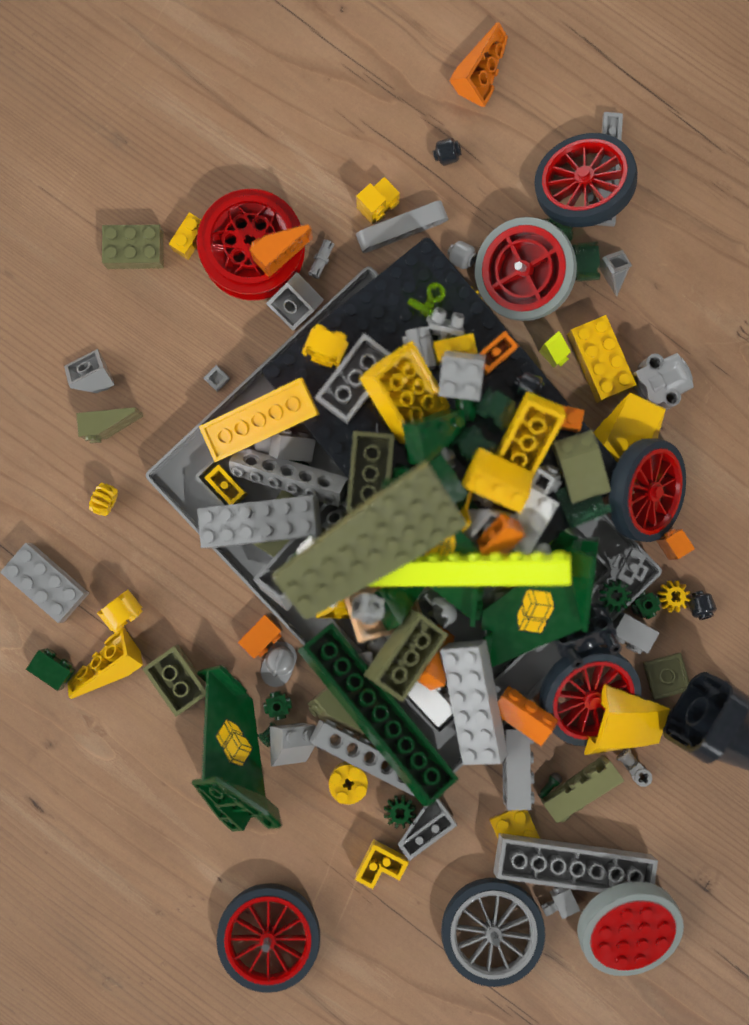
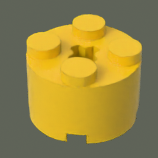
M316 325L315 328L311 329L302 353L305 356L307 354L311 355V360L317 364L329 368L336 365V368H338L348 348V342L345 340L346 335L340 332L333 333L327 331V328L322 325Z
M127 589L107 604L106 607L98 611L97 614L110 631L117 633L128 623L126 620L133 621L143 610L137 599Z
M346 761L336 765L329 779V790L333 798L341 804H354L366 795L368 789L366 771ZM346 779L353 781L351 786L345 784Z

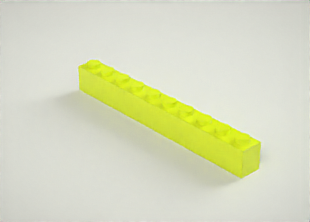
M557 551L553 554L513 552L510 555H502L500 552H493L489 555H481V553L477 552L470 553L469 555H460V553H450L448 555L430 553L427 556H419L369 586L571 585L570 554L562 551Z

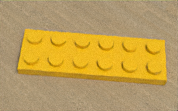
M299 378L199 426L214 462H218L317 416L319 413L304 379Z

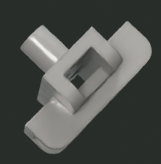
M631 549L627 556L619 552L612 564L614 568L619 570L616 578L628 585H631L634 579L642 582L649 570L648 567L643 565L646 555L635 549Z

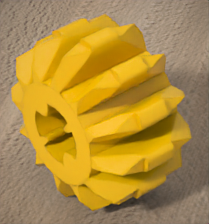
M100 483L91 496L89 510L97 515L107 516L114 507L118 497V489L107 483Z
M669 580L667 581V586L664 584L660 585L663 592L657 591V594L662 595V598H659L660 602H663L661 605L662 609L667 608L668 612L672 613L673 610L680 612V607L683 609L687 608L684 602L691 600L686 598L690 591H684L686 588L685 584L680 585L678 580H675L674 583ZM671 593H676V600H671L673 597Z

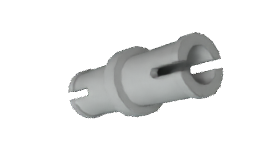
M324 239L318 254H315L314 263L308 272L313 278L319 279L324 266L328 264V257L334 247L333 242L331 243V241Z

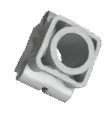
M678 353L664 359L659 354H651L639 364L638 371L632 374L637 384L633 389L638 393V396L665 408V411L679 404L681 394L694 387L691 371Z

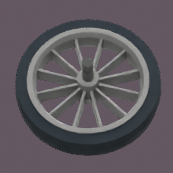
M484 878L465 885L451 898L442 919L441 939L449 961L463 977L482 986L501 987L521 980L536 966L544 949L545 926L538 905L523 888L508 880ZM496 896L493 919L488 918L481 901L482 897ZM499 896L512 900L513 902L497 921ZM477 899H479L487 921L485 922L466 908ZM516 905L520 906L526 914L503 924ZM464 911L483 927L460 925L458 921ZM523 922H529V934L504 931ZM456 930L481 933L460 943L456 939ZM502 936L528 939L524 951L521 952ZM484 939L470 959L461 951V948ZM500 941L520 955L510 964H507L500 947ZM490 942L487 967L474 963L487 943ZM493 945L498 946L505 966L490 968Z

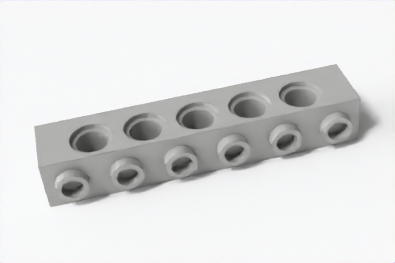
M246 448L233 454L229 460L230 475L300 496H317L320 502L339 507L347 492V477L293 461L277 459L269 454Z
M328 719L326 722L319 720L309 742L414 796L402 779L398 778L397 773L389 763L385 769H381V764L385 761V758L376 748L370 746V741L363 737H360L359 740L354 738L353 732L345 728L342 731L337 729V724ZM338 734L337 742L330 743L331 736ZM355 743L354 750L347 752L348 745ZM367 752H371V758L365 761L364 755Z

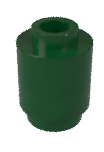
M456 398V409H463L466 424L474 423V418L476 417L475 400Z

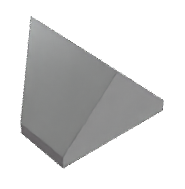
M623 250L604 256L597 265L616 297L629 268L632 266Z

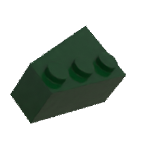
M445 409L402 424L410 464L421 465L425 461L428 463L467 429L463 409Z
M383 586L372 593L379 598L385 599V613L381 622L387 631L401 625L425 586Z

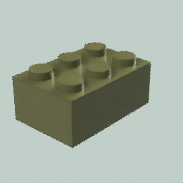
M102 225L103 265L107 269H163V229L160 225Z
M179 645L173 646L142 668L175 717L202 699L206 694V683L196 674V669Z

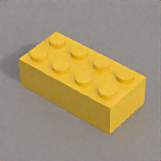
M606 315L573 328L568 332L567 336L597 403L630 390L637 385Z
M527 391L494 455L535 474L566 417L564 407Z

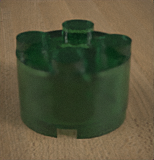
M598 241L574 243L572 245L577 262L576 282L600 280V272H598L600 267Z
M488 386L475 406L478 409L476 414L484 419L487 417L494 420L492 423L494 426L504 430V428L509 427L517 411L514 407L515 402L497 390L495 393L490 392L492 388Z
M476 426L466 427L449 445L451 449L454 447L456 450L454 455L467 468L470 467L478 448L496 455L494 451L497 448L491 440H486L481 435L480 429Z

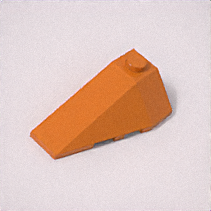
M499 22L488 31L457 66L449 80L458 95L481 107H485L493 93V80L495 76H498V62L503 57L508 39Z

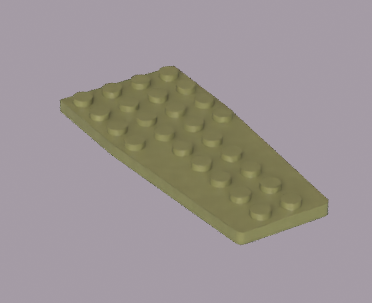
M425 461L371 497L273 573V579L305 619H310L415 560L467 526V523Z

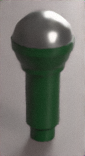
M558 773L550 774L548 783L543 787L538 796L543 799L554 787L560 785L562 782L561 776Z

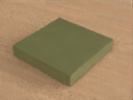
M680 652L643 662L653 700L683 693L689 685L688 675Z

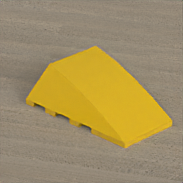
M629 392L593 433L618 462L627 448L636 441L645 438L658 439L666 409Z
M604 684L600 699L601 704L606 710L598 737H589L584 754L590 755L658 744L670 709L664 705L644 700L637 695L633 696L623 690Z

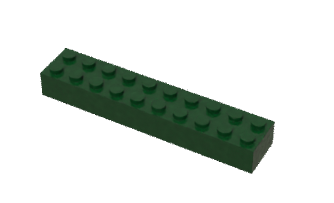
M333 623L329 624L297 650L423 806H431L459 779L393 696L364 676L369 667Z

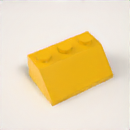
M478 448L461 485L466 489L521 513L530 496L534 473L484 449Z

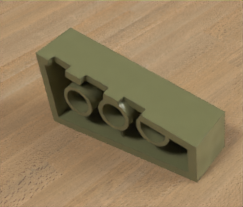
M602 755L541 799V802L556 823L564 822L570 818L571 814L583 809L587 804L624 782V779L611 761Z

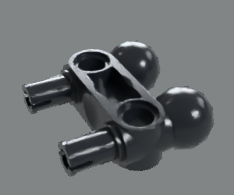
M598 603L591 604L587 632H583L580 629L554 640L559 654L564 658H568L573 669H580L584 665L579 655L580 653L602 644H606L612 654H617L622 649L616 639L617 631L613 626L612 619L608 616L606 608Z

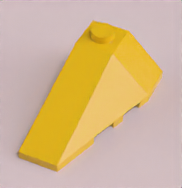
M125 628L111 635L104 642L105 647L99 653L95 652L92 655V661L87 666H82L67 683L70 699L127 677L143 666L141 651Z

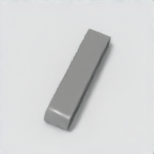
M439 200L360 230L356 233V237L362 252L367 253L440 225L448 220V216L442 201Z

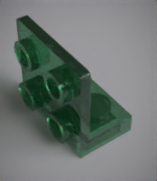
M566 487L555 492L570 528L577 527L612 512L609 504L604 505L601 495L572 504Z

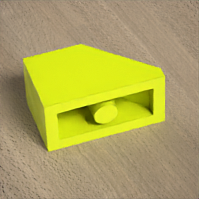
M559 331L539 350L553 368L557 365L561 367L569 360L567 356L571 353Z

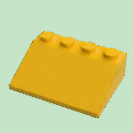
M409 341L373 365L359 378L398 443H406L402 424L450 407L446 398L439 396V386L413 341Z

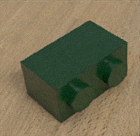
M51 649L38 650L25 670L56 691L62 690L75 672V669L72 668V664L69 661L57 658V654Z

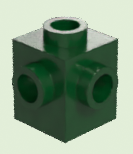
M645 590L631 603L633 613L640 618L650 619L657 615V611L661 610L658 596L653 594V592H646ZM646 602H648L649 608L645 607Z
M281 691L269 693L270 696L263 703L265 714H269L270 718L275 717V720L287 718L286 715L293 708L291 698L287 697V693H281ZM275 703L280 704V710L274 709Z

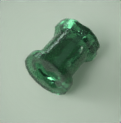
M272 721L263 733L257 735L268 748L270 747V727L277 726Z

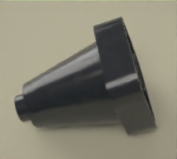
M701 672L692 678L668 715L663 728V735L667 740L703 763L709 764L717 760L749 771V696L729 682L708 672Z

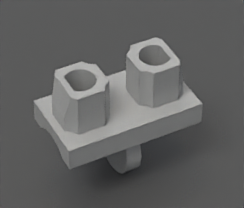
M435 308L432 316H427L428 328L433 329L432 334L438 336V341L452 338L453 335L463 336L465 331L462 314L455 312L451 320L445 319L446 311Z

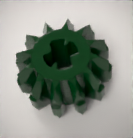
M609 579V585L602 583V587L605 590H598V593L603 594L602 597H598V601H604L602 605L605 608L608 606L609 612H612L614 608L616 612H620L621 607L626 609L628 606L625 601L631 602L632 600L627 597L628 594L632 593L631 590L625 591L628 584L624 583L621 585L620 579H617L615 583L613 579ZM613 591L618 593V597H615L617 600L611 598V594H614Z
M394 795L395 802L388 799L387 802L390 806H384V810L387 811L384 814V818H390L388 820L389 825L395 822V829H398L399 824H402V828L405 829V822L411 825L413 822L410 818H416V813L412 812L416 810V806L411 805L412 799H408L405 802V795L401 796V800H398V796ZM399 808V810H401V808H403L404 814L400 815L399 813V815H397L396 809Z

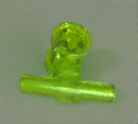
M433 282L427 287L428 298L425 304L412 297L407 304L421 311L420 314L426 317L428 315L432 316L434 312L432 308L435 302L443 300L445 289L440 283ZM437 287H439V292L441 294L432 297L433 293L431 292V289L435 290Z

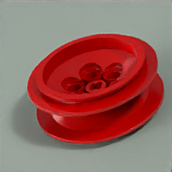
M260 189L236 190L220 197L205 212L197 233L198 255L210 279L226 294L248 301L268 299L273 297L296 272L299 274L304 262L305 246L274 274L268 277L257 263L254 262L250 252L251 245L248 241L254 242L256 239H261L266 235L300 227L301 224L293 209L277 195ZM242 222L247 224L243 229L237 228ZM259 224L266 225L263 230H258L257 226ZM230 238L236 239L233 245L227 244ZM239 255L245 256L241 262L235 261Z

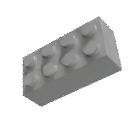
M363 334L316 395V401L348 425L370 396L359 378L373 365L391 353L366 334Z
M25 543L0 571L2 575L57 623L65 622L89 594L86 589L33 543Z
M505 724L503 730L508 755L502 761L503 803L507 810H531V804L535 802L534 792L531 791V784H534V773L531 772L530 764H534V755L530 750V744H533V740L512 725Z

